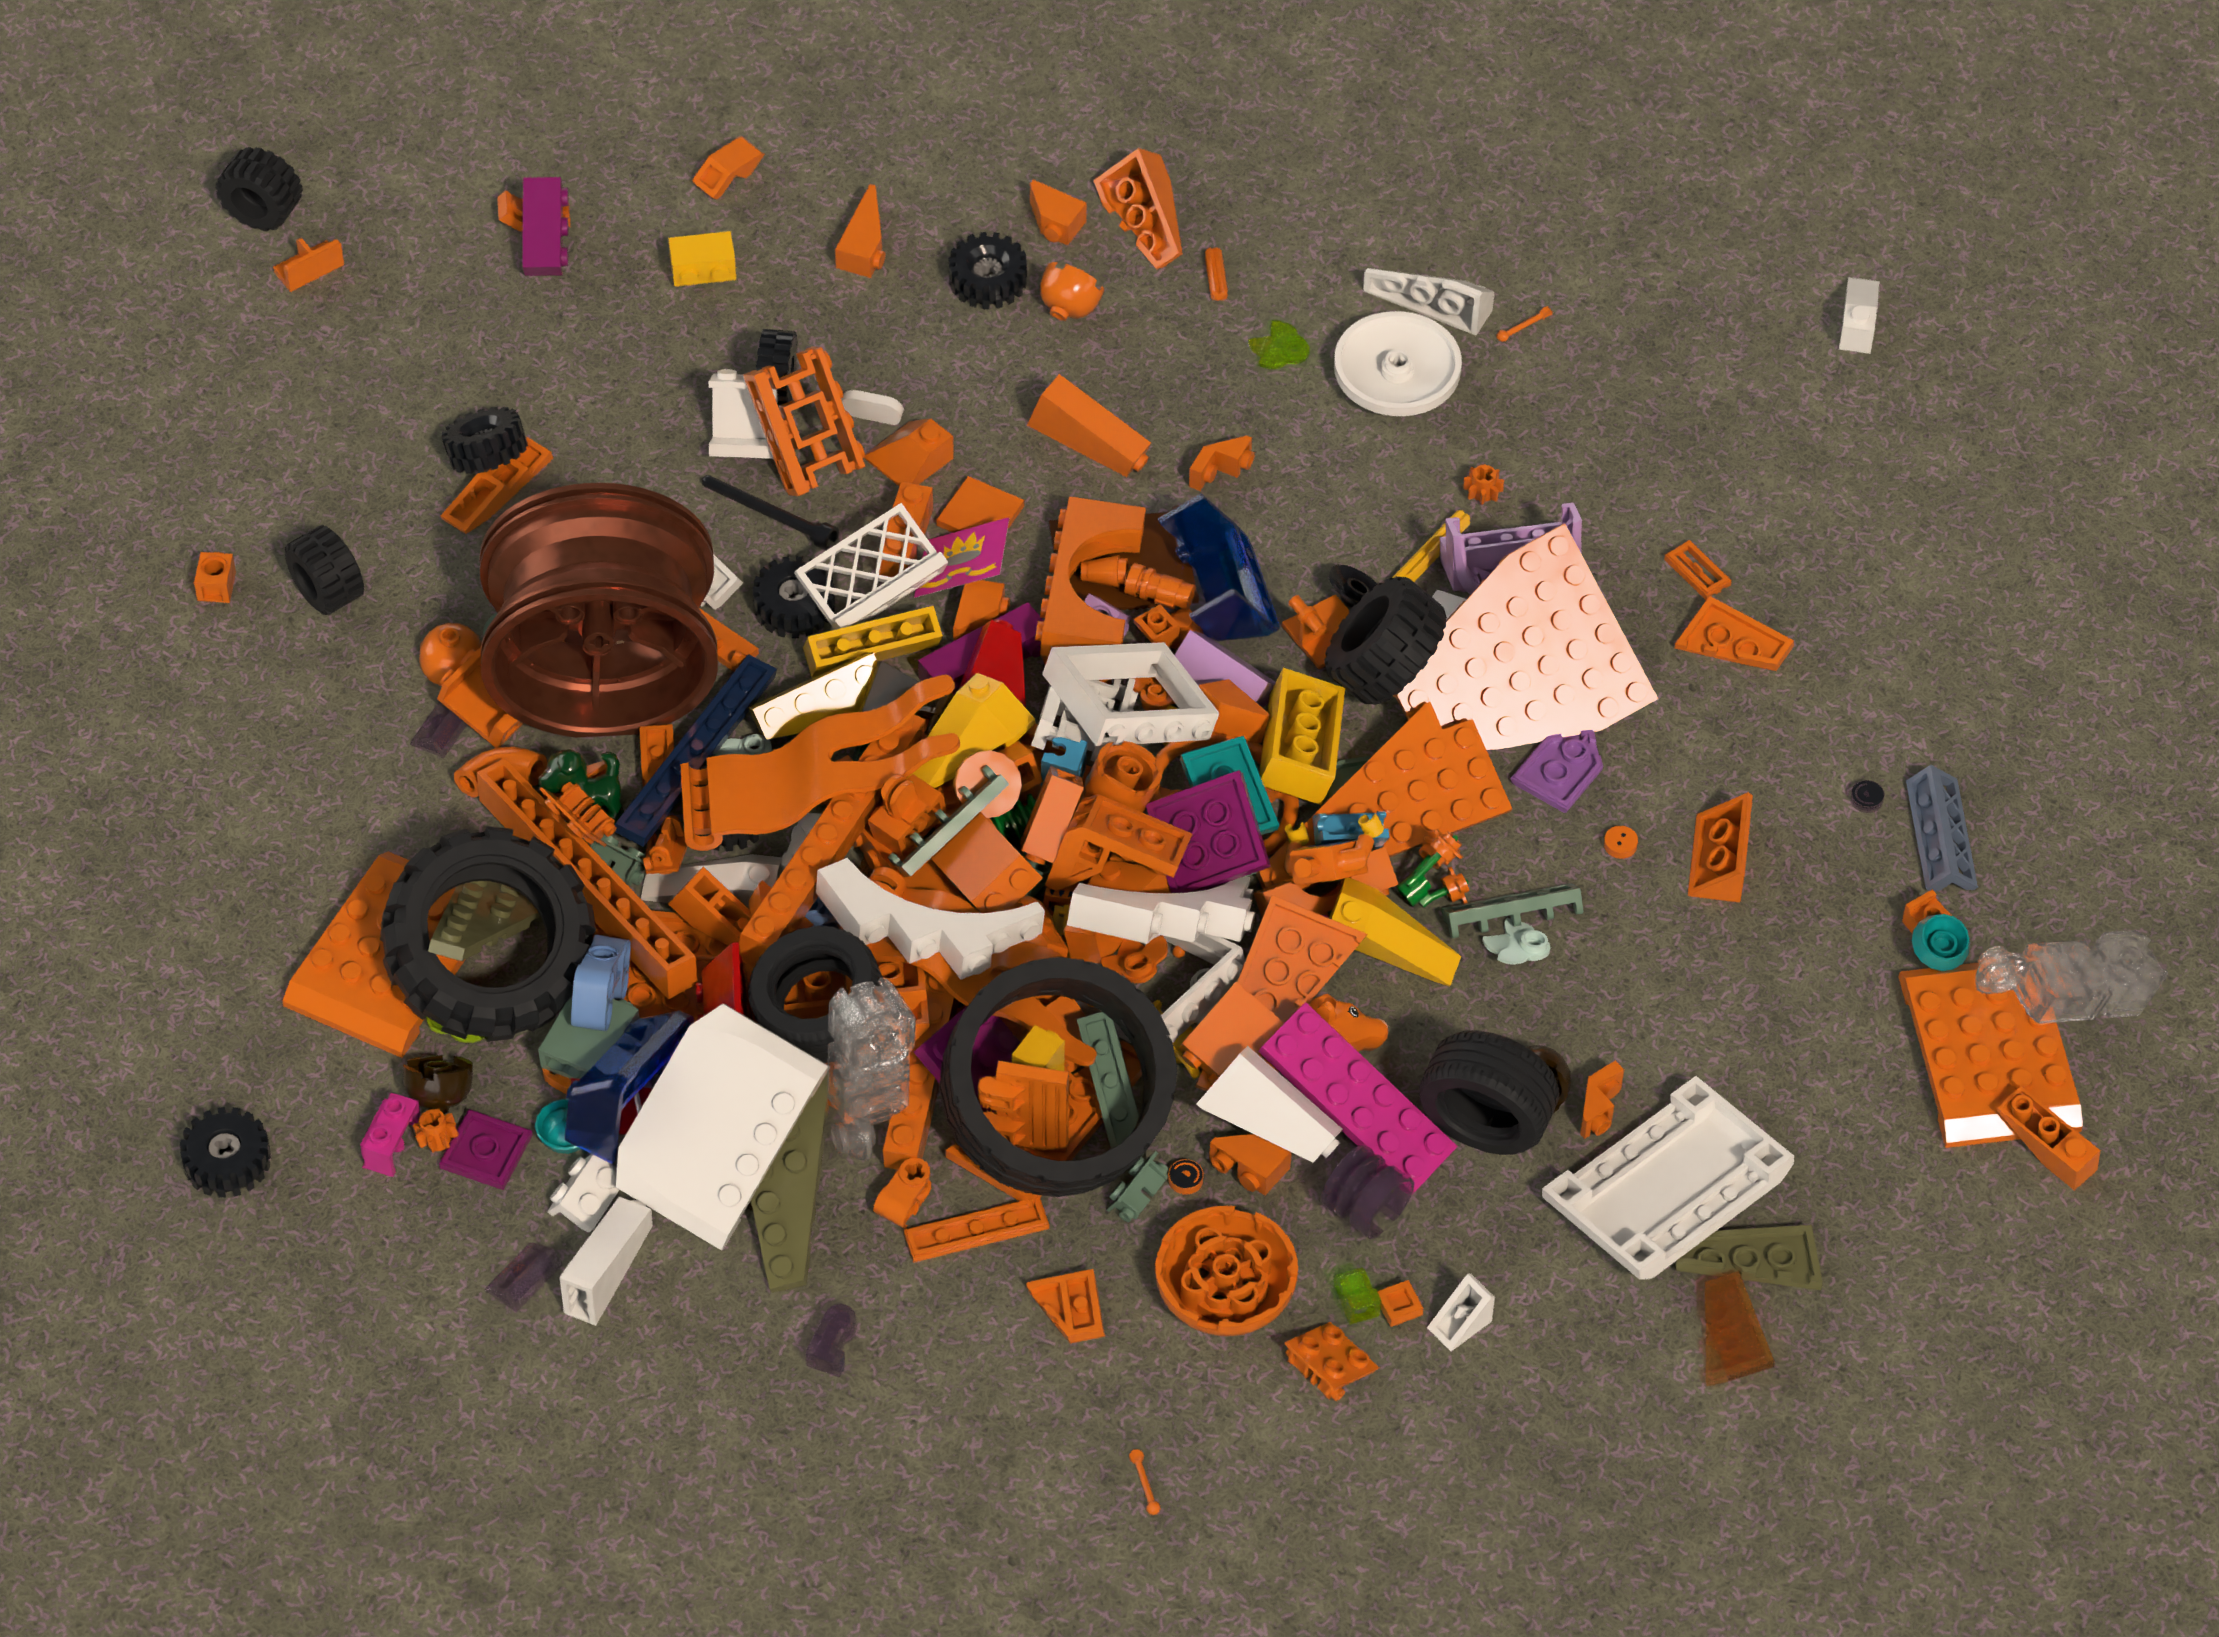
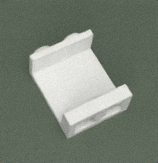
M731 369L718 370L717 373H713L709 380V388H712L713 437L709 443V456L773 459L744 380V374H737V371ZM772 389L777 402V390Z

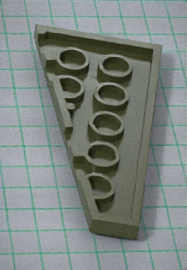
M491 881L464 883L456 887L431 938L428 952L463 961L481 952L482 945L493 946L497 944L499 937L507 939L528 929L533 920L539 923L542 922V918L534 905L525 896L509 886Z
M831 1071L827 1072L814 1096L809 1099L751 1199L771 1293L807 1285L812 1246L810 1242L812 1225L815 1222L816 1193L819 1190L825 1143V1122L829 1111V1090L832 1087L833 1079Z

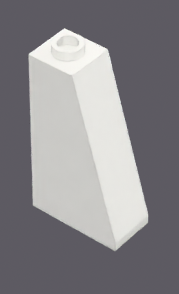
M1249 1046L1235 1058L1197 1102L1201 1109L1311 1162H1314L1320 1154L1327 1158L1340 1143L1335 1137L1341 1132L1342 1128Z
M619 1197L560 1276L565 1314L597 1325L653 1226L651 1209L637 1200L629 1201Z

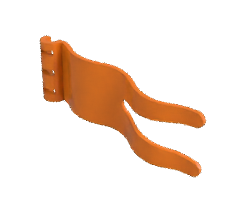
M941 675L925 679L915 684L896 700L877 709L864 712L842 713L823 718L802 730L788 744L771 752L754 755L726 754L706 758L707 768L701 770L691 768L689 762L680 764L684 834L687 846L698 851H708L717 848L722 843L723 835H757L785 829L801 820L814 807L827 799L846 793L882 789L887 780L895 774L908 777L928 761L955 753L960 747V740L956 734L949 733L925 738L908 750L882 760L834 762L831 759L834 752L874 742L900 728L925 704L950 694L955 688L952 677ZM694 785H706V786L696 787V786H694Z
M888 867L875 868L869 877L870 880L884 890L912 903L950 912L980 913L971 904L951 893L940 890L908 888L904 878L897 871ZM888 936L879 942L867 944L876 960L908 963ZM1021 942L1001 953L992 954L990 968L980 974L971 975L962 980L940 952L911 964L932 975L952 996L968 1007L977 993L994 979L991 976L993 971H1007L1033 960L1066 957L1047 947ZM1034 997L1017 1000L992 1015L1012 1020L1029 1031L1036 1025L1044 1030L1055 1032L1061 1039L1065 1040L1064 1059L1081 1066H1090L1096 1060L1095 1049L1072 1036L1053 1014Z

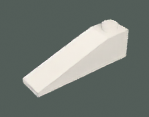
M750 854L681 865L678 872L666 875L659 873L646 874L641 900L669 903L685 884L704 867L749 909L748 900L757 885L763 880L772 888L783 872L781 867L782 857Z

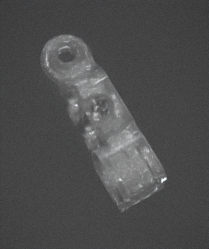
M2135 930L2104 932L2099 937L2092 949L2089 948L2086 940L2029 943L2020 956L2008 952L2002 946L1990 948L1978 958L1979 967L1975 975L1976 989L1984 994L2014 990L2020 1003L2023 1004L2027 1015L2038 1024L2095 1020L2099 1014L2109 1018L2139 1016L2166 980L2168 971L2160 968L2157 957L2147 947L2151 942L2149 937Z
M880 977L878 980L880 987L875 986L873 982L858 983L850 987L853 992L849 995L841 988L829 1002V1032L834 1038V1042L828 1043V1065L830 1068L828 1070L827 1098L840 1116L839 1121L831 1125V1137L834 1147L839 1154L847 1153L853 1158L869 1161L872 1157V1147L876 1142L873 1125L888 1121L893 1115L898 1114L909 1106L910 1052L915 1046L916 1017L892 982L883 977Z

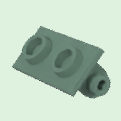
M606 835L601 838L607 844L606 847L596 841L589 845L609 866L612 861L615 862L612 870L625 883L630 886L632 883L637 886L641 884L644 878V874L641 872L645 868L643 858L646 857L645 854L632 847L625 851L617 846L618 840Z
M1157 1151L1147 1159L1141 1156L1129 1169L1128 1173L1132 1175V1178L1127 1184L1121 1181L1112 1191L1109 1198L1113 1202L1106 1211L1110 1212L1113 1208H1117L1120 1211V1218L1126 1222H1130L1132 1219L1136 1220L1139 1217V1214L1150 1201L1141 1190L1143 1189L1153 1197L1168 1179L1167 1173L1169 1169L1163 1163L1156 1164L1153 1161L1158 1154Z

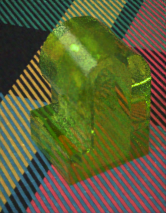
M1363 1267L1334 1275L1335 1289L1350 1325L1380 1316L1381 1298L1376 1288H1372L1369 1277ZM1368 1307V1309L1363 1313H1355L1356 1310Z

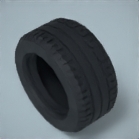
M830 926L798 929L784 935L771 944L756 962L748 985L749 1003L757 1023L824 1063L843 1059L865 1046L880 1028L888 1003L885 982L870 948L857 936H853L852 933ZM835 971L848 976L852 980V989L845 1002L828 1015L820 1018L801 1019L788 1014L784 1010L785 999L791 988L808 975L816 972Z
M1467 1030L1454 1033L1439 1043L1419 1084V1096L1423 1109L1431 1121L1456 1141L1487 1153L1514 1155L1525 1152L1540 1142L1557 1106L1559 1088L1554 1073L1536 1053L1524 1045L1495 1033ZM1493 1117L1491 1126H1486L1490 1119Z

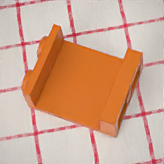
M481 647L477 651L471 649L460 662L461 666L456 671L450 669L439 682V685L442 687L437 700L495 748H500L524 723L506 713L491 698L484 686L481 675Z

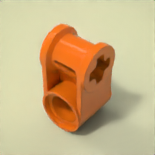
M920 1158L905 1160L888 1185L879 1193L873 1207L874 1213L902 1228H907L908 1225L905 1223L912 1214H917L919 1207L931 1191L930 1167L928 1163Z

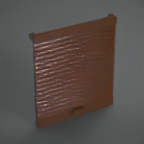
M1180 505L1173 506L1172 512L1145 514L1140 553H1111L1092 559L1096 560L1120 555V558H1128L1129 570L1133 563H1138L1146 566V570L1149 567L1154 568L1156 573L1166 574L1196 585L1182 518V507ZM1049 520L1048 522L1052 548L1054 547L1056 531H1062L1063 529L1058 528V520ZM1081 567L1070 578L1074 591L1083 601L1086 600L1088 594H1092L1117 609L1124 611L1134 608L1136 610L1140 608L1145 609L1147 607L1151 609L1158 606V604L1154 603V599L1148 598L1144 600L1139 598V594L1137 597L1125 594V584H1120V588L1082 581ZM1197 589L1192 604L1199 603Z

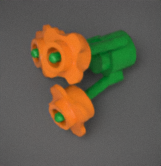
M1436 829L1434 831L1437 835L1436 838L1432 839L1429 836L1423 838L1425 842L1422 843V847L1418 851L1423 861L1408 877L1396 886L1399 893L1404 899L1408 900L1412 907L1420 903L1425 908L1432 901L1448 895L1452 903L1460 899L1463 904L1467 903L1465 893L1469 892L1468 880L1464 878L1462 873L1456 875L1452 867L1447 868L1449 875L1441 878L1444 888L1431 894L1427 892L1432 887L1424 875L1432 867L1439 869L1442 864L1447 866L1456 856L1459 859L1463 858L1459 850L1462 844L1458 840V836L1451 834L1449 831L1443 835Z

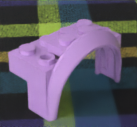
M1574 502L1562 504V522L1461 534L1459 518H1446V536L1440 537V561L1453 591L1468 592L1471 595L1478 588L1477 586L1480 582L1487 578L1499 565L1498 563L1505 555L1561 524H1566L1581 552L1582 519Z

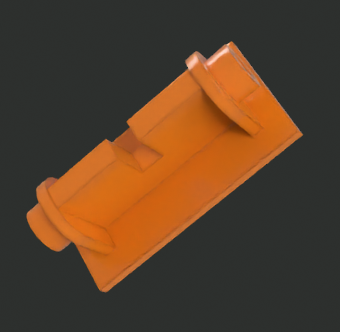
M669 815L662 822V833L659 834L655 846L650 850L653 869L645 871L646 874L659 873L666 875L679 871L688 846L685 842V834L681 822L677 816Z

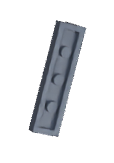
M1929 765L1906 780L1926 890L1930 891L1933 889L1934 892H1939L1951 883L1965 890H1975L1978 888L1958 780L1933 765Z

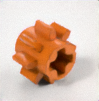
M1486 464L1479 465L1476 468L1471 467L1469 477H1464L1463 489L1468 490V499L1474 498L1480 501L1481 505H1484L1486 501L1491 499L1498 501V492H1503L1504 480L1499 479L1500 470H1495Z
M431 1109L421 1113L419 1123L413 1124L419 1147L423 1148L427 1145L432 1153L450 1148L451 1140L459 1136L453 1114L448 1113L444 1116L440 1109Z

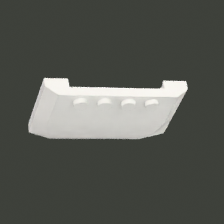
M726 1004L720 1005L689 1026L618 1148L616 1188L718 1249L723 1250L740 1223V1217L809 1099L814 1096L830 1066Z

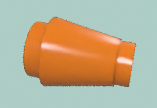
M1120 555L1081 562L1082 581L1120 588V584L1126 583L1129 573L1128 558H1120Z

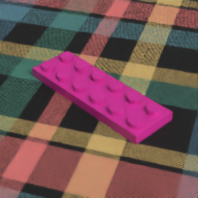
M1306 1002L1258 1050L1303 1095L1342 1128L1341 1131L1383 1171L1411 1195L1458 1147Z

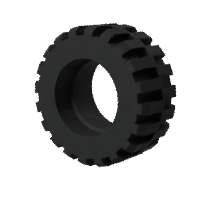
M1395 576V578L1386 579L1384 583L1377 584L1370 593L1367 592L1361 598V601L1350 609V613L1341 621L1337 632L1333 634L1330 640L1331 644L1327 647L1325 653L1326 658L1324 659L1327 673L1333 680L1364 704L1377 705L1382 701L1390 700L1394 694L1398 695L1403 691L1408 683L1411 684L1420 670H1423L1429 663L1428 660L1431 655H1434L1438 649L1437 645L1444 636L1443 629L1447 625L1444 607L1407 577Z

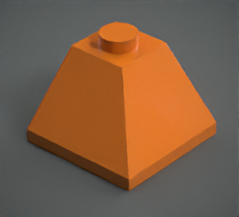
M931 418L909 421L867 452L864 459L899 487L901 481L919 485L954 458L953 435Z

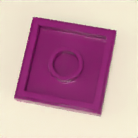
M468 1109L457 1129L459 1136L451 1140L450 1148H447L439 1163V1168L504 1190L533 1136L532 1130Z

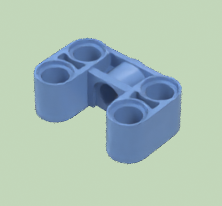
M602 935L594 936L592 944L581 964L577 966L574 976L571 1010L572 1026L607 1032L612 1017L613 999L624 1000L629 979L630 940Z

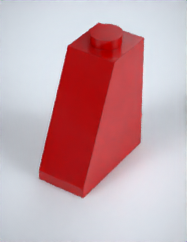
M991 619L981 629L959 689L976 673L1004 683L1026 708L1021 632L1014 630L1013 625L1007 621L1000 619L994 621Z

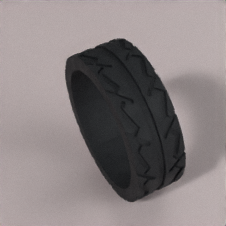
M1054 957L1033 960L1002 972L977 993L951 1032L942 1057L939 1088L944 1114L948 1118L946 1120L957 1143L976 1165L980 1166V1169L1001 1184L1034 1195L1063 1197L1086 1193L1113 1182L1140 1159L1159 1134L1168 1118L1174 1101L1173 1093L1176 1091L1177 1063L1173 1042L1169 1037V1031L1159 1011L1141 990L1136 989L1137 986L1116 971L1096 963L1084 962V960ZM1038 995H1060L1081 1000L1101 1010L1116 1022L1133 1045L1140 1061L1144 1082L1142 1108L1136 1126L1130 1136L1120 1145L1102 1155L1078 1161H1056L1034 1156L1014 1146L997 1132L981 1109L974 1092L971 1075L972 1048L978 1030L996 1011L1017 1000Z

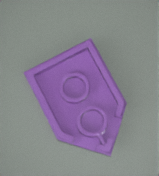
M1583 730L1579 735L1563 738L1561 733L1547 736L1511 777V782L1559 811L1567 813L1603 770V763L1597 749L1594 730Z

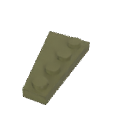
M1812 1225L1715 1231L1674 1262L1675 1271L1822 1290L1823 1281Z

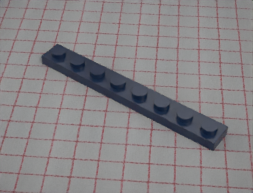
M749 654L615 823L617 827L615 832L643 847L682 798L680 764L689 762L690 767L696 770H701V767L707 765L706 758L715 756L750 711L748 707L753 706L774 680L777 668Z

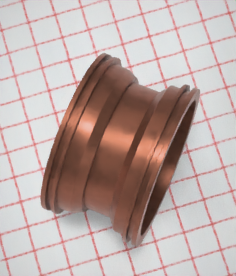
M581 483L549 489L516 503L501 514L488 529L480 549L481 585L487 599L497 611L496 617L488 626L482 640L481 675L484 686L495 703L506 713L524 724L552 734L576 738L640 734L639 726L668 725L697 707L712 689L718 671L716 636L711 624L699 610L701 603L711 588L714 577L713 545L705 526L690 510L667 496L645 488L617 483ZM617 641H624V643L617 644Z

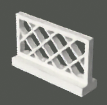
M900 503L795 570L794 574L832 626L830 630L832 631L865 623L943 573L948 561L942 552L937 553L906 508ZM898 514L906 524L905 535L887 532L888 521ZM883 524L882 530L876 529ZM910 531L914 537L909 536ZM867 534L881 537L879 551L861 549L862 537ZM885 538L903 541L901 557L883 553ZM857 541L856 547L850 546L851 544ZM908 543L921 545L927 556L920 560L905 558ZM840 551L853 553L852 569L834 566L835 555ZM859 555L877 558L875 574L856 570ZM830 558L829 564L823 563ZM881 560L900 563L898 574L894 577L879 575ZM904 564L911 565L910 567L903 570ZM814 568L828 571L826 586L813 584L806 573ZM832 572L851 575L848 591L830 587ZM855 576L873 580L872 591L868 594L852 592ZM878 581L885 582L879 587H877ZM819 592H824V597ZM828 594L847 597L845 608L834 614L827 604ZM851 598H853V599H858L857 601H855L854 603H852V604L850 605V603H851Z

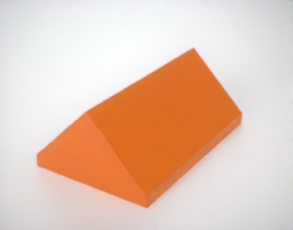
M1749 792L1696 814L1688 896L1740 903L1745 877L1753 795Z

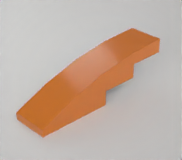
M526 436L528 446H526L524 453H520L519 458L510 459L511 463L507 465H498V469L491 470L490 468L487 473H477L441 514V519L461 532L468 534L490 519L553 459L551 451Z

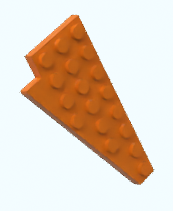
M1427 702L1314 815L1318 813L1332 815L1385 811L1386 818H1384L1383 826L1384 829L1389 828L1390 838L1383 846L1386 847L1390 858L1421 846L1425 842L1423 839L1425 836H1429L1432 839L1436 838L1437 835L1434 832L1436 829L1443 835L1447 831L1453 834L1511 812L1512 806L1473 718L1442 729L1431 702ZM1311 817L1305 823L1309 842L1304 846L1315 845L1313 818ZM1289 840L1269 859L1271 867L1256 873L1262 889L1283 881H1293V878L1286 873L1284 867L1287 846L1290 844ZM1323 882L1299 884L1298 886L1305 890Z

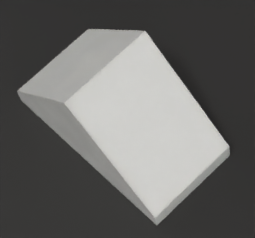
M1467 1274L1427 1328L1452 1351L1492 1322L1495 1297L1472 1274Z

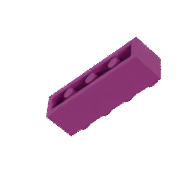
M1029 602L997 618L1009 622L1013 625L1014 630L1021 632L1023 660L1030 656H1040L1041 641H1036L1035 637L1038 621L1044 620L1040 618V615ZM982 627L919 659L918 678L923 681L941 675H949L955 683V688L951 692L955 695L963 679Z

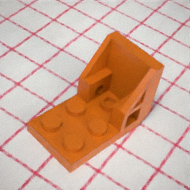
M1100 794L1081 799L1044 886L1059 891L1101 873L1110 851L1118 854L1125 860L1135 861L1147 866L1158 874H1166L1174 878L1192 833Z

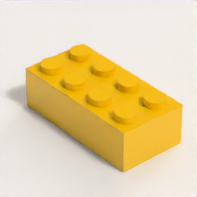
M1283 667L1269 695L1267 712L1270 714V718L1264 733L1259 771L1264 787L1319 805L1322 804L1335 779L1345 696L1344 687Z

